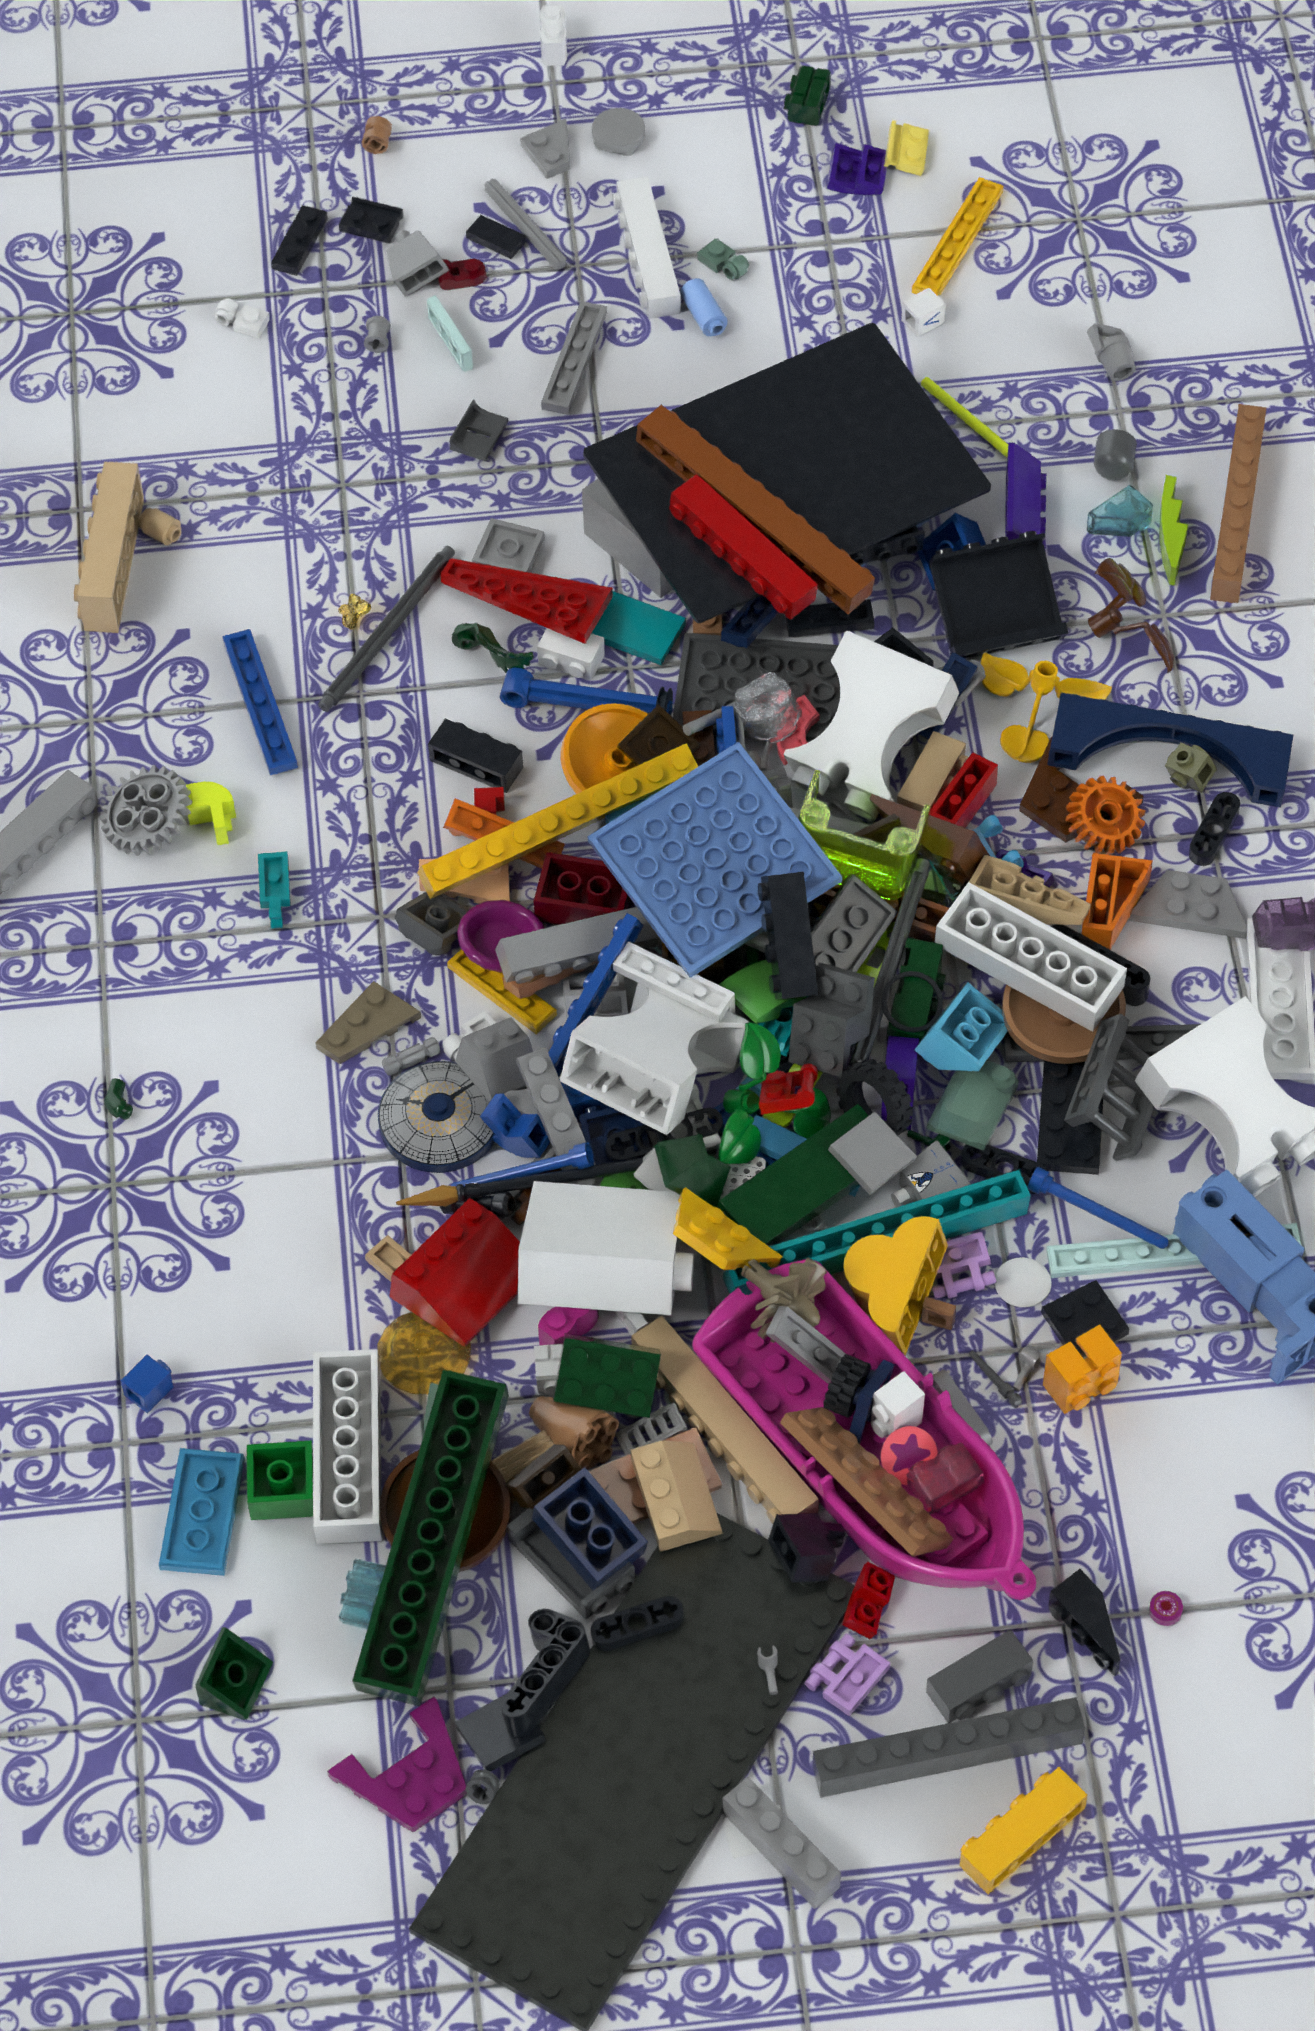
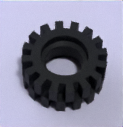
M845 1354L841 1358L840 1363H838L836 1371L832 1375V1380L827 1387L828 1391L824 1397L823 1407L844 1417H851L856 1409V1405L852 1404L854 1395L859 1386L864 1387L865 1379L871 1369L870 1363Z

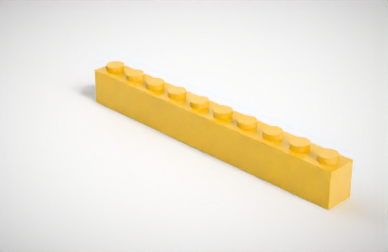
M687 743L421 865L417 874L429 898L432 899L604 819L606 815L664 789L697 768L698 765Z

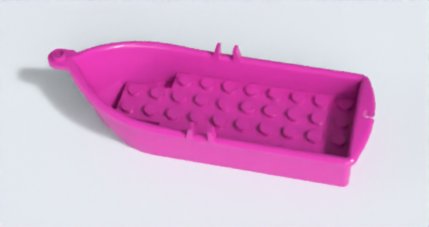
M806 1259L792 1263H804ZM787 1263L768 1271L772 1275L777 1274L786 1277L789 1276V1265L792 1263ZM828 1271L823 1276L826 1285L824 1291L814 1296V1305L818 1309L821 1318L819 1324L814 1326V1328L846 1354L870 1363L873 1370L878 1368L882 1360L895 1364L890 1381L904 1371L925 1393L922 1423L917 1427L925 1430L935 1441L938 1451L937 1464L932 1474L926 1480L914 1485L902 1484L901 1486L911 1496L919 1499L924 1505V1509L933 1518L945 1525L946 1531L954 1538L947 1549L911 1556L780 1424V1421L788 1412L823 1407L824 1397L828 1391L827 1387L829 1384L776 1342L772 1343L769 1336L765 1340L760 1338L758 1332L761 1326L756 1329L751 1328V1324L768 1307L766 1306L759 1310L755 1309L757 1304L765 1300L762 1297L761 1289L748 1280L746 1285L753 1292L752 1294L745 1295L741 1289L737 1288L711 1312L693 1338L692 1346L694 1352L818 1497L819 1503L838 1524H842L847 1535L874 1564L895 1575V1577L919 1584L945 1588H978L984 1586L995 1591H1004L1009 1597L1016 1600L1027 1599L1034 1593L1036 1588L1035 1575L1021 1560L1024 1541V1521L1021 1503L1015 1485L1004 1464L990 1446L954 1410L949 1392L945 1390L940 1394L933 1387L934 1376L929 1373L924 1377ZM855 1411L849 1418L832 1412L836 1417V1421L845 1430L849 1431ZM867 1421L860 1445L867 1452L875 1455L882 1466L881 1449L886 1438L879 1437L874 1432L871 1423ZM1016 1581H1021V1582H1023L1024 1584L1018 1585V1584H1016L1015 1582H1016Z

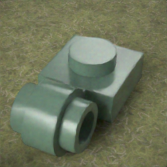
M717 238L697 252L698 261L715 273L723 270L724 275L730 280L739 279L747 273L749 268V262L743 255L739 254L737 256L735 250Z

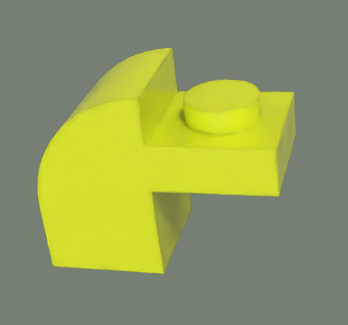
M214 782L187 784L186 787L191 791L188 797L192 800V804L186 806L191 811V814L188 815L189 824L196 825L213 822L217 845L228 844L227 832L233 831L231 819L236 818L231 793L224 786Z

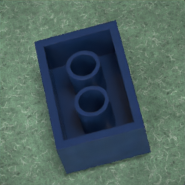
M585 1467L535 1505L533 1509L532 1519L592 1591L627 1563H633L645 1554L648 1544L646 1538Z

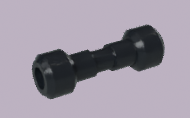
M496 1192L493 1196L485 1195L481 1196V1198L472 1199L489 1211H492L497 1217H509L515 1208V1199L510 1192ZM457 1201L448 1206H440V1209L444 1214H454L465 1202Z

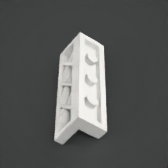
M629 941L613 963V971L718 1022L721 1021L727 1011L735 1013L734 992L697 974L689 978L682 967Z

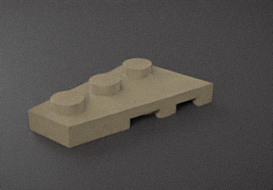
M373 981L315 1042L316 1049L338 1064H341L371 1047L372 1042L384 1035L389 1037L398 1032V1028L411 1021V1023H414L421 1019V1012Z

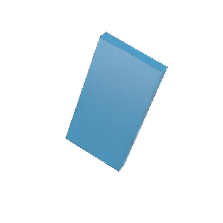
M180 1448L159 1560L160 1570L225 1576L245 1460L243 1453Z

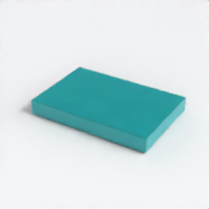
M613 591L611 601L591 634L604 637V644L662 666L684 629L686 618Z

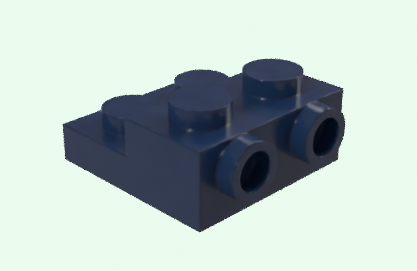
M592 1106L583 1109V1114L578 1115L577 1118L585 1141L591 1146L596 1165L614 1162L605 1154V1144L611 1135L645 1125L612 1107L601 1110L600 1106ZM645 1131L641 1134L640 1141L645 1147L649 1148L650 1144L647 1132ZM630 1135L632 1139L630 1143L621 1144L619 1140H615L611 1150L618 1151L619 1155H623L625 1148L634 1146L633 1151L637 1152L638 1149L635 1146L634 1135Z

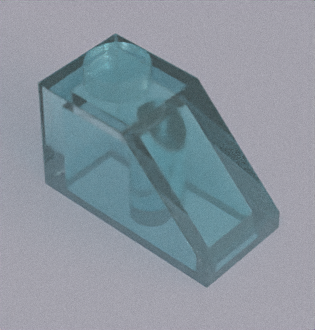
M1130 484L1088 513L1086 531L1089 534L1131 537L1138 531L1145 530L1151 524L1153 504Z

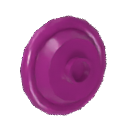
M493 900L471 907L461 918L457 935L460 948L469 960L484 969L503 973L495 951L500 939L544 929V925L534 912L521 904L506 900Z

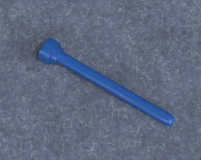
M584 1142L574 1145L573 1149H570L567 1154L452 1183L451 1186H457L458 1184L465 1186V1184L470 1183L481 1184L530 1176L570 1165L573 1168H588L594 1165V1156L589 1143Z
M1040 1167L1036 1168L1028 1183V1190L1038 1195L1040 1192L1045 1195L1048 1192L1158 1248L1164 1249L1169 1245V1241L1165 1236L1054 1182V1178L1049 1176L1050 1172Z

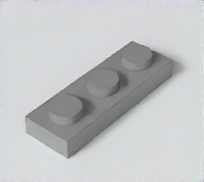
M788 1306L778 1307L766 1331L767 1336L828 1384L832 1380V1375L836 1371L838 1363L846 1354Z

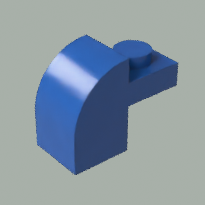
M504 1093L495 1094L480 1115V1118L494 1132L493 1141L516 1156L540 1158L550 1143L540 1116L538 1114H521Z

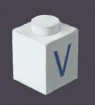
M927 288L902 302V321L919 337L944 323L946 304L941 296L936 295L930 288Z

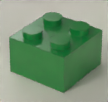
M312 1440L247 1444V1504L251 1521L313 1517Z

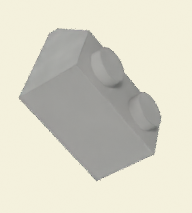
M510 1017L462 1037L455 1062L490 1102L495 1094H505L510 1090H523L527 1088L516 1060L518 1057L533 1052L529 1037L514 1019Z

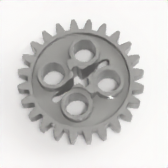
M152 765L149 772L144 766L141 767L139 775L130 771L129 780L121 777L122 785L120 787H111L115 792L114 795L105 796L109 804L101 806L105 815L100 817V820L104 823L101 829L106 834L105 837L119 851L122 849L128 855L133 851L137 856L140 855L142 849L147 854H151L152 846H156L161 850L164 840L172 843L170 835L172 833L180 835L181 833L177 827L179 825H186L187 822L183 819V816L191 814V811L186 807L192 804V800L188 797L191 791L186 787L187 784L174 770L169 771L165 766L159 770L155 765Z

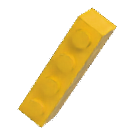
M1060 1767L1051 1774L1049 1772L1042 1774L1034 1783L1035 1788L1027 1795L1024 1793L1018 1795L1010 1804V1810L1002 1817L1000 1815L993 1817L986 1825V1831L978 1838L975 1836L971 1837L961 1847L959 1866L987 1894L992 1892L1086 1808L1088 1795Z

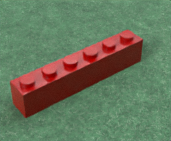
M695 474L671 493L669 509L672 515L677 520H682L691 529L695 537L705 541L716 556L722 557L728 562L737 575L743 576L758 594L764 595L772 603L776 611L783 613L791 620L815 601L818 584L700 476Z

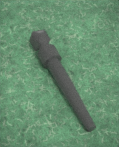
M973 1350L970 1351L969 1355L999 1388L998 1392L1005 1399H1009L1012 1407L1017 1408L1022 1404L1021 1396L1014 1393V1389L1009 1383H1005Z

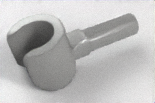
M1030 1345L1019 1356V1360L1025 1366L1013 1385V1388L1017 1391H1020L1028 1374L1032 1370L1037 1369L1041 1362L1040 1353Z
M772 1645L773 1655L765 1657L761 1654V1647H759L757 1652L758 1665L761 1669L765 1670L769 1694L775 1695L778 1693L775 1679V1668L778 1665L777 1648Z

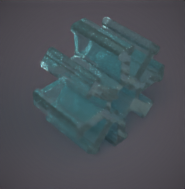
M360 1559L353 1561L352 1571L349 1570L346 1576L347 1590L341 1595L340 1604H343V1607L339 1614V1621L355 1627L368 1628L385 1565Z

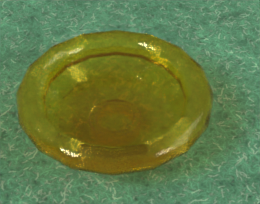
M413 1312L398 1316L384 1329L377 1344L380 1369L383 1376L397 1389L411 1394H428L431 1383L439 1384L443 1369L464 1374L471 1360V1342L466 1347L462 1346Z

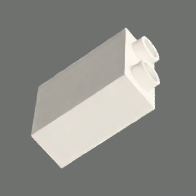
M534 1181L518 1250V1304L671 1315L675 1290L692 1291L694 1256L698 1254L696 1250L673 1235L676 1212L680 1204L678 1202L680 1195L671 1191Z

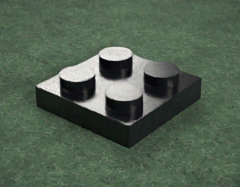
M1097 1280L1042 1306L1041 1314L1062 1345L1071 1341L1082 1357H1085L1086 1354L1076 1343V1338L1098 1325L1102 1326L1113 1342L1129 1335L1130 1328Z

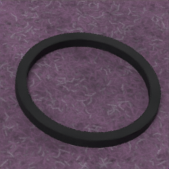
M907 971L894 976L886 984L882 993L881 1005L885 1017L894 1027L905 1032L915 1033L928 1029L938 1020L943 1008V997L938 985L929 976L916 971ZM918 977L928 982L934 989L938 1006L935 1016L929 1023L920 1027H907L898 1023L889 1013L886 1002L887 993L891 985L900 978Z

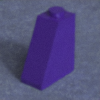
M888 1036L885 1064L889 1070L893 1069L898 1074L897 1078L899 1081L904 1082L906 1086L905 1091L907 1094H910L912 1101L910 1102V1107H913L918 1053L915 1051V1048L919 1044V1038ZM882 1100L881 1118L887 1121L886 1107Z

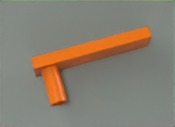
M455 798L443 828L448 829L454 836L462 835L476 841L514 822ZM555 841L518 859L542 868L546 852L562 854L565 844Z

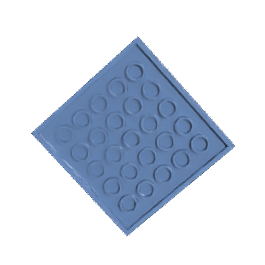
M739 741L587 836L589 844L689 978L763 932L761 916L765 914L764 901L761 902L758 896V883H761V877L804 872L807 903L842 882V875Z

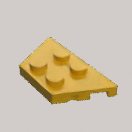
M686 1187L682 1190L678 1198L680 1204L676 1212L673 1235L722 1270H736L737 1268H744L745 1265L751 1269L752 1266L748 1262L752 1259H755L758 1263L767 1262L771 1268L778 1266L782 1255L753 1236L747 1228L738 1225L725 1216L722 1210L711 1206Z

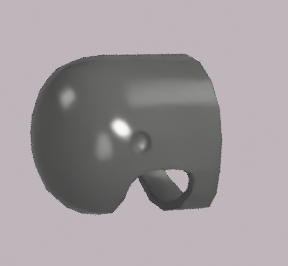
M1117 429L1106 430L1100 433L1097 437L1094 454V467L1097 473L1108 480H1120L1127 477L1134 466L1137 447L1135 437L1126 431Z

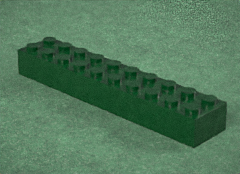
M445 1369L442 1371L352 1682L356 1691L420 1706L422 1703L509 1395L506 1384Z

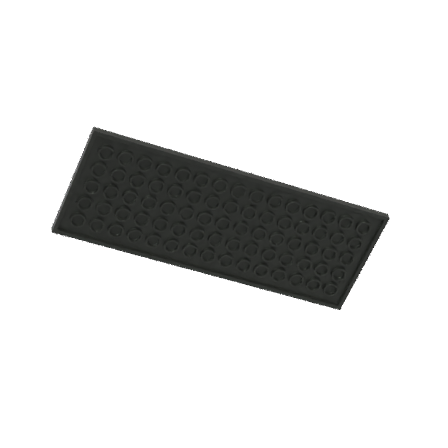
M718 1513L717 1516L723 1534L659 1552L657 1546L614 1612L616 1613L664 1596H673L678 1598L683 1605V1623L674 1630L610 1651H601L594 1645L591 1647L589 1657L561 1693L539 1727L546 1741L521 1755L409 1927L412 1935L581 2031H588L722 1816L723 1797L745 1779L810 1674V1670L816 1664L843 1621L855 1586L830 1573L828 1581L792 1582L768 1539ZM670 1608L664 1609V1614L668 1616V1619L674 1617V1612ZM651 1612L652 1624H657L654 1612ZM638 1616L633 1617L628 1622V1626L632 1630H641L647 1624L644 1618ZM622 1622L618 1623L620 1633L624 1635ZM607 1628L603 1629L601 1635L605 1639L611 1638V1632L609 1633ZM772 1645L777 1648L778 1665L775 1668V1679L778 1693L775 1695L769 1694L765 1670L761 1669L758 1665L757 1652L759 1647H761V1654L765 1657L773 1655Z

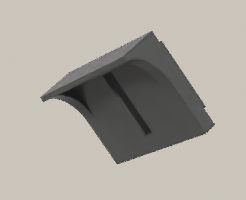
M472 400L450 438V450L486 461L509 422L508 418L486 411L478 406L475 400ZM467 430H471V431H474V432H477V433H480V434H483V435H486V436H482V435H479V434H476V433H473V432H470V431H467Z

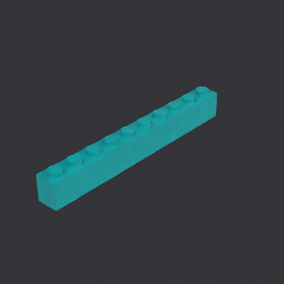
M1016 1170L770 1246V1248L782 1255L778 1266L811 1258L819 1262L832 1275L844 1271V1259L849 1248L861 1238L869 1235L893 1237L895 1231L904 1222L922 1216L939 1219L945 1238H952L1026 1215L1031 1195L1020 1171ZM759 1262L767 1271L772 1269L767 1262ZM743 1268L723 1270V1281L729 1294L737 1288L741 1289L745 1295L753 1293L746 1285L748 1279L741 1275Z

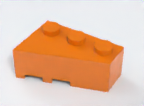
M1099 853L1092 854L1086 902L1090 903L1091 907L1083 921L1082 935L1111 950L1132 910L1150 882L1153 860Z

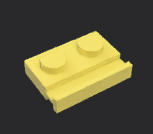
M892 120L889 127L884 166L893 165L896 166L897 170L921 176L925 168L929 130L905 123L903 126L898 125L896 121Z

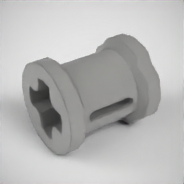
M373 316L366 321L368 335L364 339V346L371 352L381 353L388 348L389 341L386 336L391 325L390 321L385 317Z

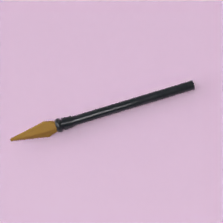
M643 1158L481 1184L470 1183L465 1184V1186L463 1184H458L457 1186L441 1185L396 1202V1205L448 1206L457 1201L465 1202L466 1198L476 1199L481 1198L480 1196L495 1194L496 1192H510L532 1188L534 1181L566 1183L634 1172L642 1164Z

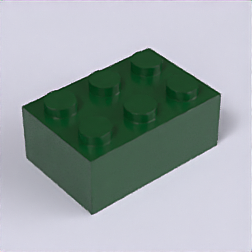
M564 1333L553 1400L559 1403L650 1418L661 1357L660 1349Z

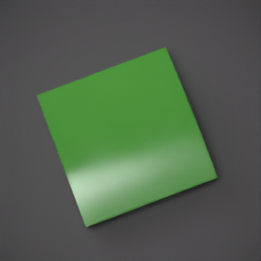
M767 960L751 964L719 984L735 993V1005L756 1024L778 1019L783 1008L794 1006L795 1003L807 997L775 999V993L772 994L769 988V976L772 975L771 963H768Z

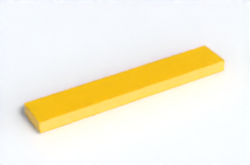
M981 177L978 178L912 285L913 294H918L930 288L936 295H941L1002 195L1004 185Z

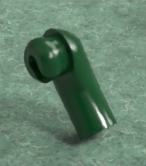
M113 1078L104 1100L105 1108L116 1118L129 1119L132 1115L133 1107L127 1104L126 1100L122 1097L126 1083L123 1080Z

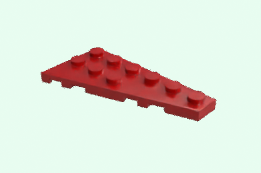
M450 558L441 572L442 584L583 644L587 642L613 597L612 587Z

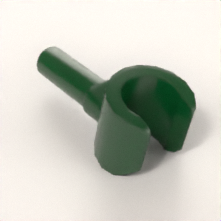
M909 1130L907 1133V1137L924 1143L928 1147L935 1141H938L946 1152L951 1148L947 1144L950 1142V1139L945 1135L938 1134L932 1139L929 1136H924L912 1130Z

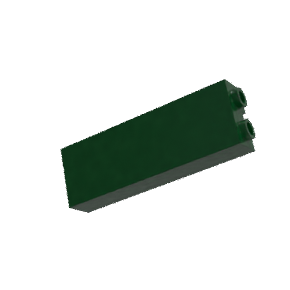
M857 1104L720 1199L716 1208L722 1210L725 1216L738 1225L747 1228L753 1236L769 1247L778 1244L860 1186L828 1149L832 1143L869 1115Z

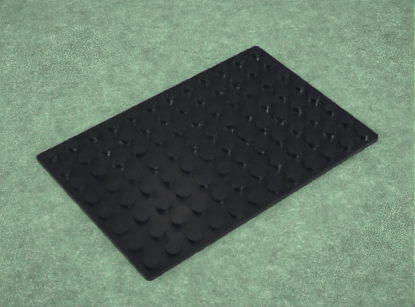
M874 323L864 325L670 410L675 412L680 420L690 428L696 429L708 443L717 446L729 460L738 463L750 477L760 481L772 495L781 498L788 508L796 514L802 515L809 525L818 532L824 533L830 542L839 549L845 550L849 555L990 492L991 483ZM638 425L584 448L583 457L695 622L703 623L762 596L753 589L752 585L743 576L737 575L728 562L722 557L716 556L705 541L695 537L691 529L682 520L679 521L672 515L669 509L671 493L686 481L636 441Z

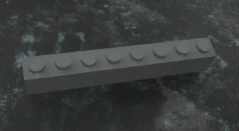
M1077 1697L815 1750L813 1751V1771L819 1795L822 1798L1083 1744L1085 1725Z

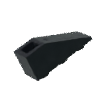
M1079 1569L1050 1591L1049 1611L1058 1622L1063 1621L1071 1629V1634L1078 1644L1087 1646L1093 1653L1096 1663L1102 1669H1108L1115 1677L1119 1672L1121 1659L1103 1593Z

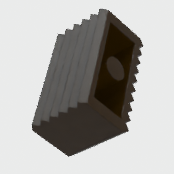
M554 1444L507 1481L505 1486L520 1507L534 1509L535 1505L577 1474L582 1468L565 1445Z

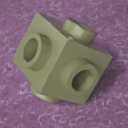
M1182 742L1169 755L1167 763L1164 765L1171 776L1170 780L1175 785L1181 788L1187 786L1201 793L1217 771L1210 755L1204 749L1197 745H1192L1191 747Z

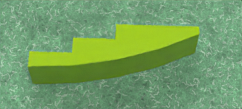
M1166 475L1160 508L1159 541L1162 563L1168 583L1175 586L1186 544L1188 524L1180 523L1183 500L1174 499L1177 477Z

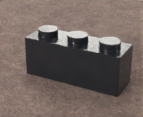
M446 718L428 743L429 759L431 762L488 786L504 787L505 793L508 792L523 769L522 750L518 749L515 745L505 744L492 738L487 733H479L467 728V726L460 722H453Z

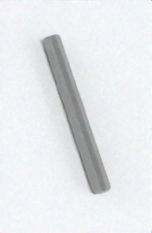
M493 178L490 181H486L484 184L486 193L519 230L526 235L527 239L555 270L565 268L567 258L503 186Z

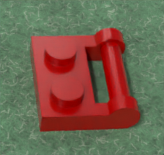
M804 1064L799 1071L787 1073L775 1071L768 1074L761 1086L759 1099L761 1115L810 1107L815 1101L813 1085L818 1078L817 1067L813 1064ZM801 1086V1088L797 1091V1094H794L795 1087Z

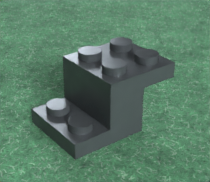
M820 963L815 966L818 995H811L795 1003L793 1006L788 1062L801 1066L813 1064L817 1067L818 1071L841 1077L843 1076L842 1073L848 1070L850 1046L869 1036L875 978Z

